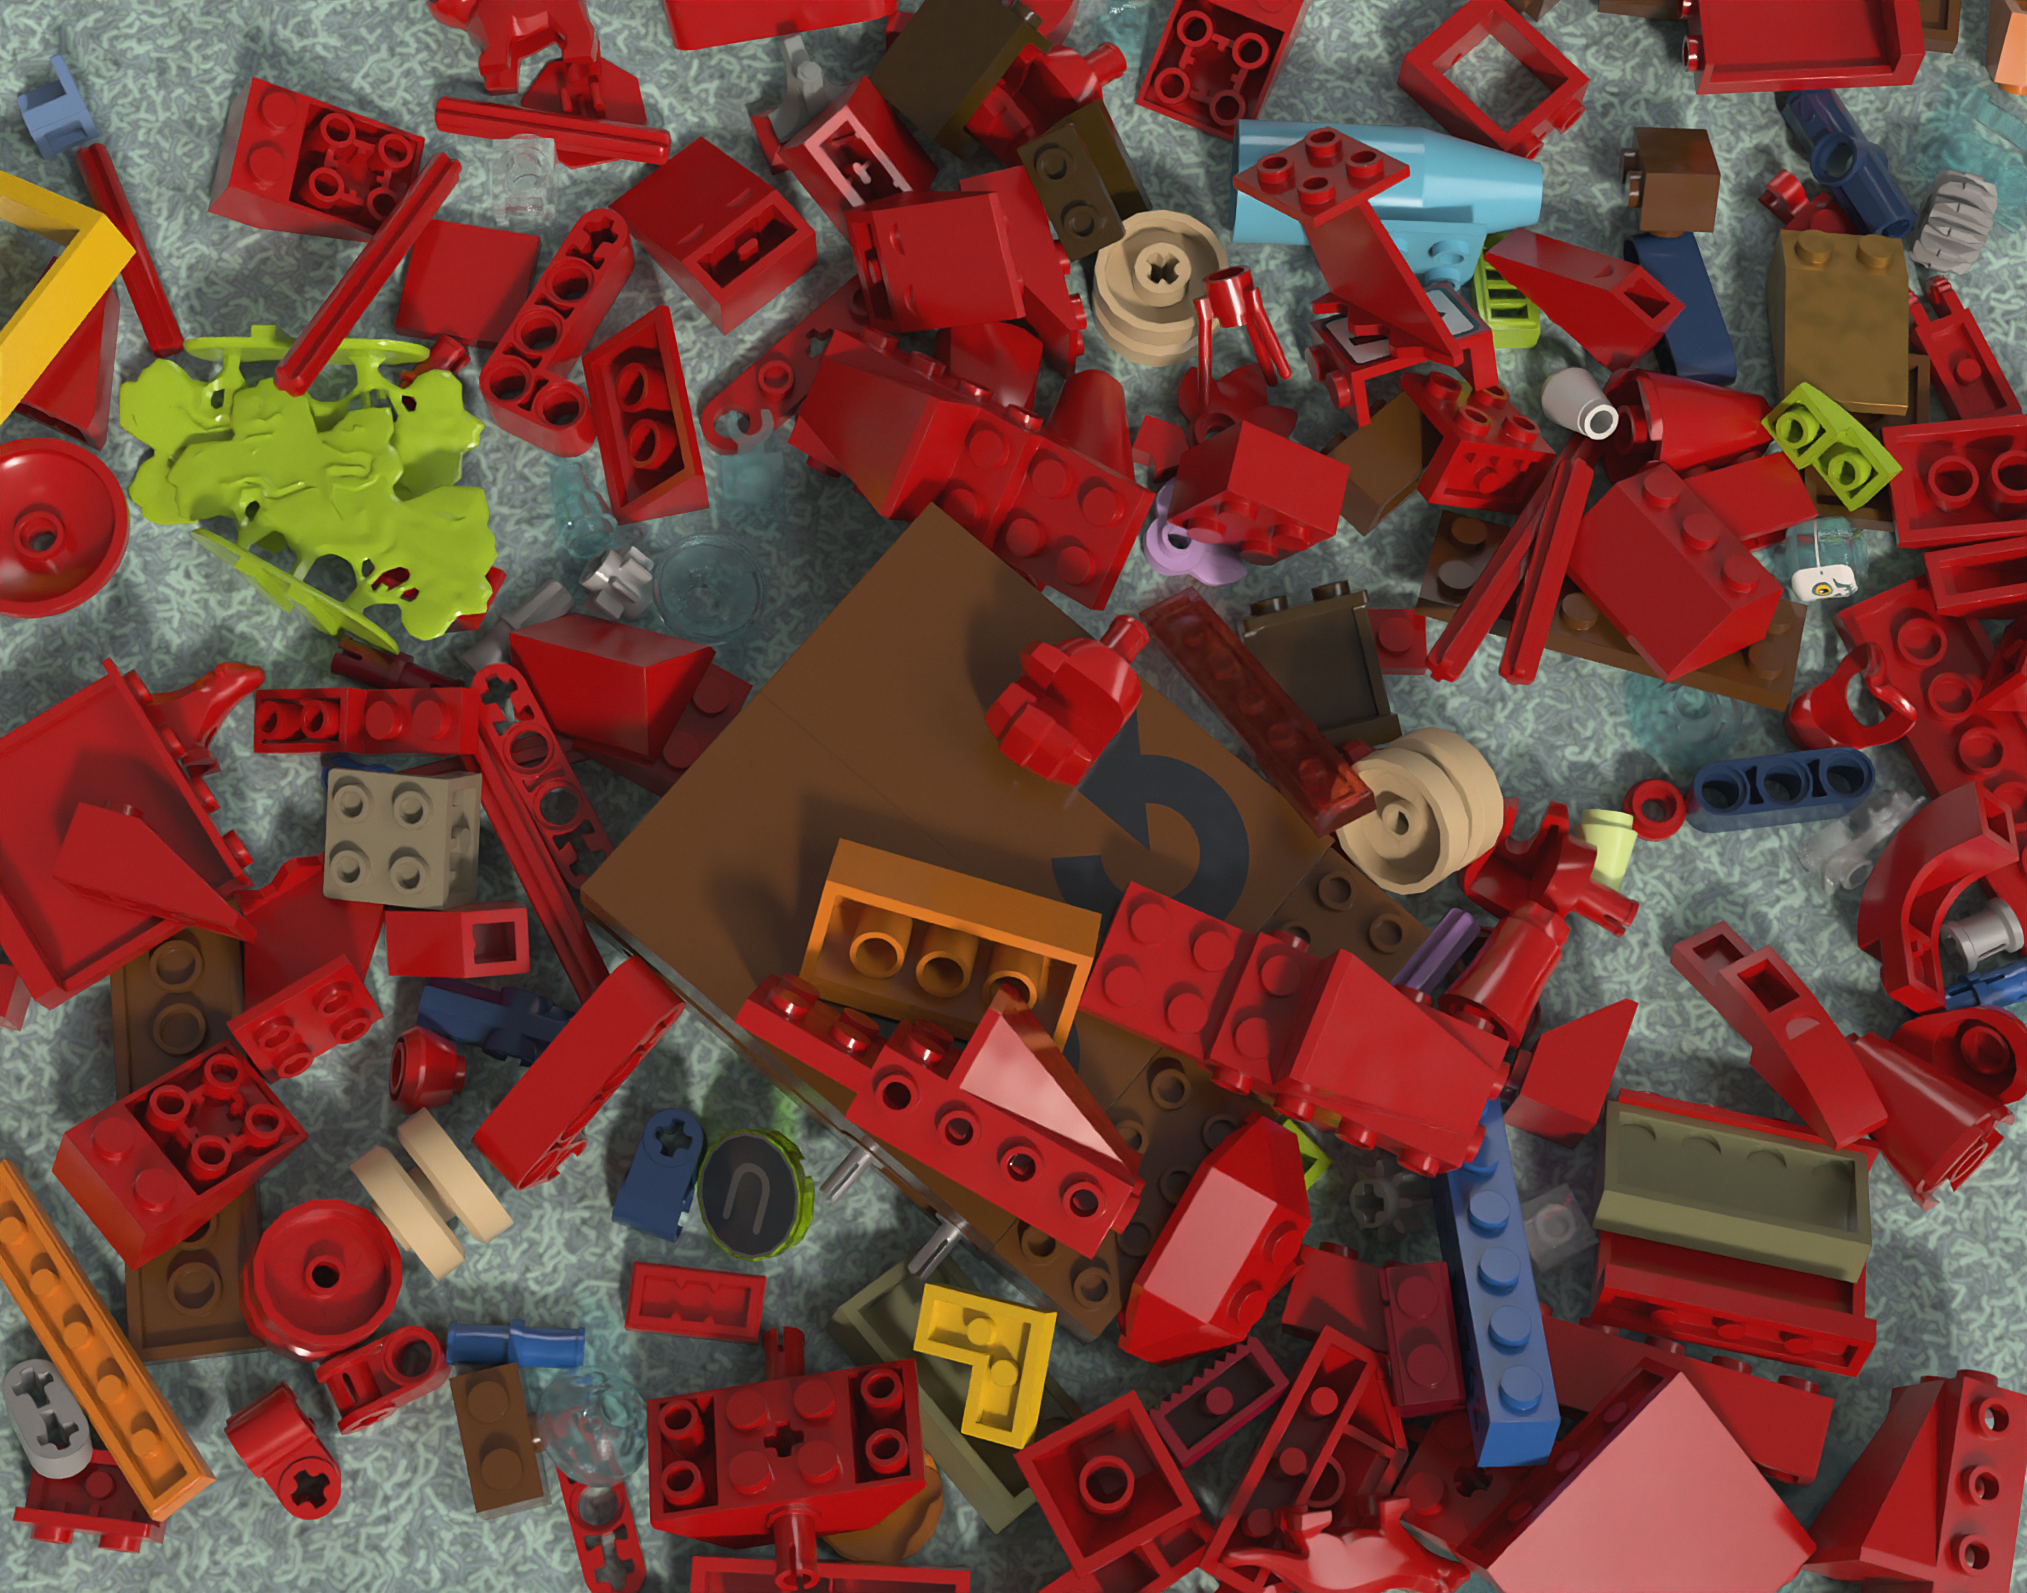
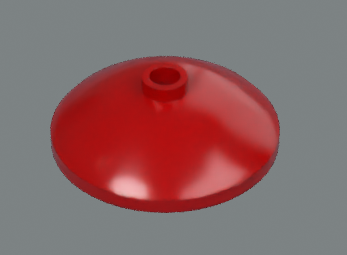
M44 437L24 438L3 443L0 445V615L12 618L33 619L64 613L81 605L97 594L113 577L120 566L130 536V512L126 496L107 465L90 451L76 444ZM43 535L54 537L53 544L48 549L43 551L34 549L35 541Z

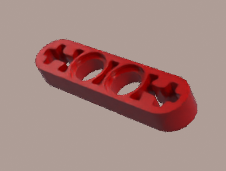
M495 663L485 666L476 673L470 687L480 689L479 718L562 877L570 886L580 891V887L589 877L586 874L574 875L572 866L579 862V856L573 844L569 841L560 850L555 842V838L573 834L587 821H590L594 832L581 835L588 849L593 853L604 851L606 857H608L615 848L526 679L517 669L508 664ZM494 677H499L504 684L516 682L518 689L510 694V700L519 716L528 708H531L534 714V719L513 724L501 736L496 729V724L507 723L508 720L503 710L496 703L485 705L483 697L491 692L488 681ZM526 732H537L546 739L548 745L546 759L534 768H523L517 765L511 753L515 739ZM557 788L571 791L576 796L578 802V810L574 819L563 825H553L547 822L541 811V804L545 795Z

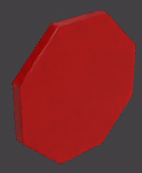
M602 57L599 82L573 86L568 76V67L572 63L564 64L563 60L550 62L520 100L521 107L642 126H645L647 123L638 78ZM532 146L571 170L620 160L611 157Z

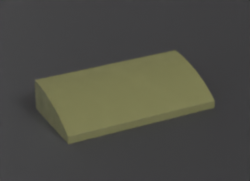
M1607 1100L1603 1111L1597 1153L1591 1228L1857 1283L1872 1248L1867 1154L1842 1148L1834 1152L1828 1145Z
M923 1244L839 1306L824 1328L856 1367L915 1358L924 1449L992 1531L998 1535L1037 1501L1013 1458V1454L1022 1449L961 1433L973 1365L913 1350L925 1283L940 1282L982 1293L949 1253L925 1281L916 1278L915 1274H911L908 1264L925 1245ZM1048 1370L1046 1372L1034 1443L1086 1416Z

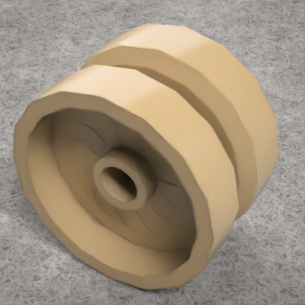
M1164 209L1137 213L1122 222L1126 229V235L1123 239L1100 249L1094 268V287L1091 298L1095 328L1110 349L1130 362L1152 367L1182 364L1198 355V318L1193 299L1205 295L1202 284L1203 277L1214 271L1229 267L1226 250L1209 227L1190 215ZM1218 318L1212 319V340L1219 332Z
M1436 727L1411 730L1392 741L1384 749L1377 750L1357 761L1340 775L1332 796L1333 824L1341 847L1356 869L1379 888L1401 895L1425 892L1454 871L1460 870L1495 845L1503 827V796L1494 771L1478 749L1458 734Z
M423 1107L397 1127L398 1141L416 1163V1166L409 1172H405L387 1148L376 1144L348 1166L372 1196L373 1200L369 1203L393 1236L406 1252L413 1249L439 1282L466 1261L465 1248L446 1225L449 1220L457 1216L476 1241L486 1244L513 1225L514 1222L429 1111Z

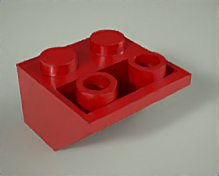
M862 75L776 152L850 246L851 242L843 214L844 210L904 191H928L939 171L866 75Z

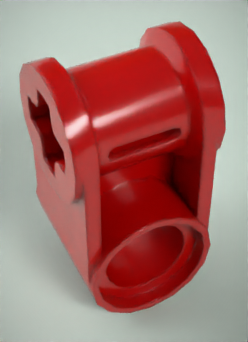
M409 1325L398 1328L396 1331L364 1347L347 1351L319 1366L314 1371V1375L318 1383H326L341 1416L337 1423L341 1435H348L387 1418L397 1408L436 1390L445 1383L451 1373L452 1365H447V1345L442 1339L423 1327ZM419 1343L428 1344L432 1352L431 1364L421 1375L407 1377L402 1367L403 1356L406 1351Z

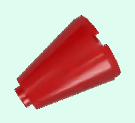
M1637 367L1620 368L1610 375L1602 389L1618 413V424L1613 433L1604 439H1600L1606 445L1605 452L1600 458L1605 476L1610 483L1620 482L1662 463H1666L1678 476L1699 466H1708L1711 471L1727 466L1734 459L1752 451H1760L1763 455L1770 443L1774 441L1773 437L1761 424V421L1773 408L1759 394Z
M1086 369L1072 374L1065 380L1044 424V428L1068 440L1066 445L1136 482L1123 386L1109 373L1099 369Z
M1871 1031L1860 1038L1853 1032L1846 1036L1845 1039L1868 1075L1888 1114L1886 1124L1867 1134V1136L1871 1140L1880 1142L1881 1150L1879 1153L1912 1201L1924 1211L1932 1209L1940 1202L1931 1193L1947 1179L1950 1181L1953 1192L1968 1180L2003 1141L2004 1137L1995 1130L1999 1122L2012 1126L2015 1121V1115L2002 1103L1877 1033Z

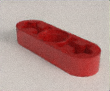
M586 1407L569 1409L558 1416L551 1427V1452L585 1583L592 1593H640L647 1579V1564L611 1428L602 1415L593 1409ZM583 1421L588 1431L599 1430L600 1439L590 1443V1452L594 1465L598 1467L608 1460L611 1472L591 1473L571 1484L569 1472L583 1471L578 1453L574 1448L564 1449L563 1440L572 1436V1424ZM595 1486H605L612 1489L618 1499L616 1514L610 1521L602 1525L587 1523L583 1520L579 1511L581 1497L588 1489ZM626 1526L627 1540L614 1539V1544L622 1562L633 1561L635 1571L625 1576V1588L614 1591L609 1581L598 1582L597 1571L603 1570L607 1566L603 1546L598 1544L591 1550H588L586 1538L606 1537Z

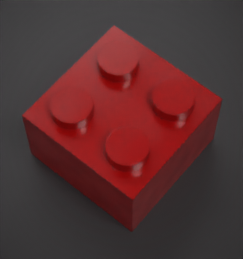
M1242 420L1181 454L1166 521L1186 529L1187 535L1198 542L1206 544L1220 543L1239 551L1240 557L1251 564L1272 566L1336 535L1350 466Z

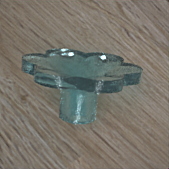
M1118 0L1112 3L1107 14L1098 16L1092 23V33L1099 40L1098 45L1106 41L1115 44L1123 53L1126 64L1130 67H1139L1147 62L1149 53L1156 52L1163 31L1157 26L1159 16L1155 9L1150 6L1135 7L1125 0Z

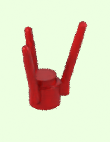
M1246 265L1227 267L1203 277L1202 284L1205 295L1193 299L1198 318L1199 406L1206 409L1211 403L1213 318H1218L1219 325L1222 328L1237 327L1245 324L1260 369L1263 372L1266 383L1270 387H1275L1278 384V377L1273 362L1280 377L1288 380L1292 375L1291 369L1264 309L1259 287L1254 285L1250 267Z

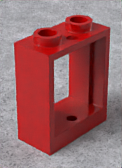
M1470 0L1404 56L1397 85L1453 137L1534 160L1544 146L1541 140L1554 129L1560 134L1565 133L1582 116L1586 108L1582 101L1590 79L1505 0ZM1489 34L1553 92L1507 133L1443 75Z

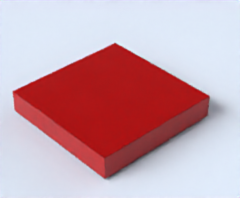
M431 219L414 242L394 326L397 335L436 341L443 334L453 338L463 346L495 350L531 294L542 247L540 236Z

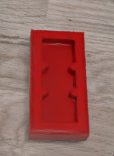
M634 1261L624 1328L626 1331L759 1346L767 1277Z

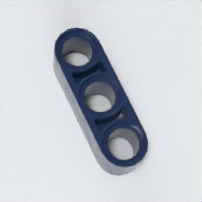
M1649 232L1627 236L1623 243L1624 261L1640 265L1686 306L1653 348L1661 373L1722 387L1733 385L1737 377L1735 353L1694 233L1684 232L1683 235L1674 238L1658 237Z
M1834 747L1716 761L1705 765L1699 770L1683 794L1686 806L1685 820L1693 828L1703 833H1721L1838 819L1849 815L1870 793L1875 783V769L1871 760L1863 752L1853 747ZM1833 773L1844 777L1851 787V794H1843L1834 790L1827 780V774ZM1764 781H1776L1782 784L1787 789L1790 800L1779 801L1772 798L1766 791ZM1714 788L1720 791L1728 802V808L1720 809L1709 805L1704 800L1702 789Z

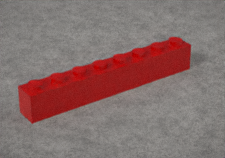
M1320 1242L1319 1249L1303 1245L1300 1257L1306 1264L1294 1275L1281 1320L1282 1333L1314 1342L1322 1327L1327 1324L1384 1356L1387 1365H1389L1377 1286L1378 1270L1409 1264L1386 1260L1384 1261L1383 1268L1357 1261L1359 1253L1340 1244ZM1539 1303L1560 1416L1581 1422L1646 1356L1680 1370L1762 1476L1806 1489L1815 1480L1835 1400L1818 1395L1820 1387L1817 1384L1787 1375L1779 1376L1778 1383L1751 1375L1752 1366L1729 1357L1713 1356L1711 1363L1684 1356L1686 1348L1683 1345L1664 1338L1648 1336L1644 1344L1618 1336L1619 1328L1589 1322V1317H1581L1578 1325L1553 1318L1554 1310L1545 1304Z

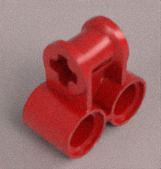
M282 1380L227 1418L226 1423L228 1426L224 1428V1431L246 1466L258 1479L261 1477L265 1479L284 1508L292 1516L303 1520H317L328 1515L336 1507L341 1496V1472L337 1462L315 1433L317 1426L311 1417L307 1418L296 1402L298 1397L290 1386ZM306 1470L309 1475L314 1477L323 1472L326 1475L322 1481L324 1495L317 1499L310 1492L297 1496L294 1493L298 1488L297 1473Z

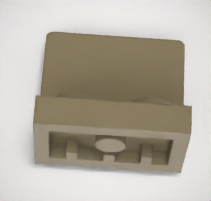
M341 767L331 769L328 773L324 895L327 898L441 911L476 902L482 773L456 771L434 776H422Z

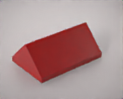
M658 305L581 358L592 414L596 424L597 439L614 524L617 526L710 508L669 306Z
M572 612L509 632L511 666L517 669L528 682L555 734L653 762L657 761L717 653L709 645L578 612ZM515 681L512 682L513 691L518 689ZM514 708V718L517 721L534 719L531 708H528L521 716L517 714Z

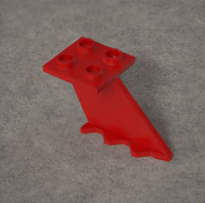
M1326 126L1310 131L1304 139L1278 153L1260 158L1255 165L1232 177L1235 189L1302 223L1330 292L1311 302L1313 313H1344L1348 316V332L1355 336L1384 335L1388 337L1389 354L1396 358L1425 357L1432 362L1453 368L1464 363L1463 351L1368 202V199L1410 177V166L1362 143L1337 129Z
M325 851L317 856L293 857L283 863L273 881L261 889L241 890L231 894L245 915V919L258 933L254 944L244 941V1012L228 1021L227 1025L270 1085L281 1078L288 1079L300 1075L312 1065L316 1057L338 1044H348L360 1039L369 1031L371 1024L384 1017L363 983L384 923L383 909H388L389 905L327 898L323 893Z

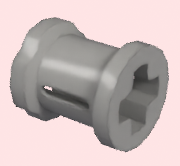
M1994 897L1984 902L1983 910L1958 922L1953 920L1943 921L1939 934V945L1951 967L1957 973L1964 974L1974 971L1978 961L2004 950L2012 953L2021 949L2024 945V934L2011 907L2003 899Z

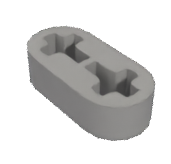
M31 1359L12 1367L4 1376L1 1387L7 1416L31 1465L39 1474L47 1478L63 1479L74 1476L87 1466L91 1461L93 1453L88 1422L74 1394L55 1364L48 1360ZM36 1387L41 1394H45L47 1405L38 1409L32 1397L28 1393L25 1394L27 1390ZM57 1428L63 1441L67 1444L70 1443V1446L58 1450L53 1443H49L47 1432Z

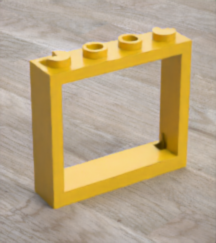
M0 170V218L64 245L67 248L0 332V426L136 253V250L104 213Z

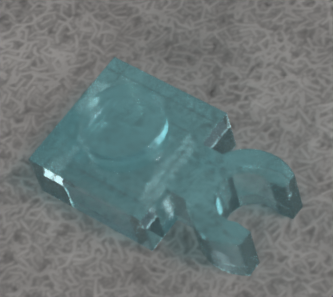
M769 409L761 410L762 427L753 435H746L740 431L737 411H729L727 415V431L730 437L738 444V454L720 455L724 518L787 515L783 452L765 453V443L769 440L774 430V419Z

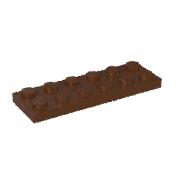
M1443 509L1414 614L1449 623L1511 527ZM1565 574L1544 648L1661 679L1575 582ZM1524 578L1490 629L1489 634L1507 638ZM1780 598L1763 640L1670 682L1785 712L1792 695L1808 605Z

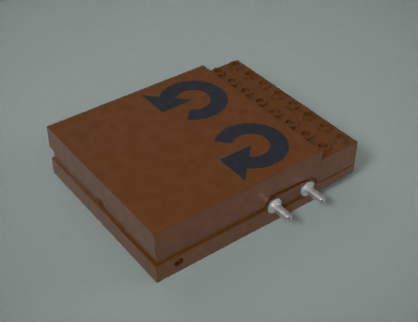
M931 502L580 887L581 903L586 907L582 911L583 921L626 959L635 955L640 956L686 1002L685 1009L851 1151L820 1186L819 1192L822 1197H826L830 1193L826 1201L837 1204L863 1172L870 1167L939 1226V1229L908 1264L911 1274L913 1273L916 1278L925 1281L952 1248L959 1243L980 1262L983 1259L1037 1307L1057 1312L1056 1323L1080 1344L1085 1346L1102 1333L1129 1300L1134 1279L1202 1161L1229 1134L1241 1128L1243 1120L1252 1110L1257 1111L1274 1122L1282 1114L1272 1108L1273 1100L1251 1090L1247 1096L1228 1091L1211 1082L1212 1073L1196 1067V1061L1077 1009L1062 1054L1128 1146L1143 1154L1137 1176L1146 1180L1139 1195L1142 1197L1123 1233L1120 1235L1109 1229L1092 1260L845 1119L844 1116L857 1095L856 1092L734 1023L747 997L771 973L779 978H782L785 973L799 977L839 838L1102 914L1092 966L1126 885L1130 881L1253 935H1257L1260 932L1269 935L1272 929L1293 934L1309 944L1307 953L1321 959H1325L1341 948L1353 953L1389 984L1432 932L1330 846L1335 841L1333 837L1139 675L1138 679L1143 694L1139 704L1129 720L1109 741L1082 781L1075 788L1047 782L1026 769L1019 768L998 751V742L984 723V716L1003 689L1009 683H1016L1020 678L1023 669L1019 653L1023 647L1033 640L1042 641L1052 646L1068 638L1083 637L1092 640L1096 639L937 505ZM818 998V1000L842 1013L844 1008H851L868 1016L880 1026L878 1034L886 1039L890 1038L900 1024V1021ZM953 1037L954 1041L951 1045L964 1051L969 1041Z

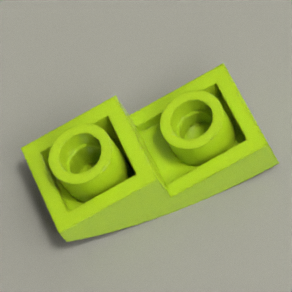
M1807 382L1799 384L1761 421V424L1797 469L1800 470L1812 464L1850 512L1866 504L1903 470L1891 454L1865 427L1840 405Z

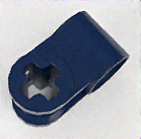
M668 1108L657 1112L649 1119L644 1128L632 1165L627 1170L619 1188L612 1211V1222L673 1243L677 1242L683 1226L678 1225L682 1211L689 1213L694 1197L695 1185L708 1149L706 1132L692 1114L683 1109ZM679 1126H684L683 1133L692 1142L689 1149L677 1148L673 1157H668V1149L660 1142L661 1137L664 1133L674 1135L678 1131Z

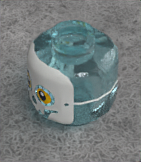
M1843 516L1814 519L1788 527L1785 535V546L1774 547L1777 580L1780 584L1790 582L1793 593L1801 601L1809 602L1853 595L1858 589L1860 579L1869 578V561L1864 531L1862 528L1853 529L1851 523Z

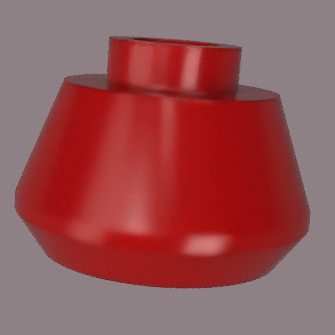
M413 1025L401 1032L396 1039L390 1063L389 1096L391 1103L404 1115L415 1114L423 1107L431 1110L447 1105L452 1094H460L462 1092L466 1076L465 1056L456 1055L455 1044L452 1041L420 1025Z

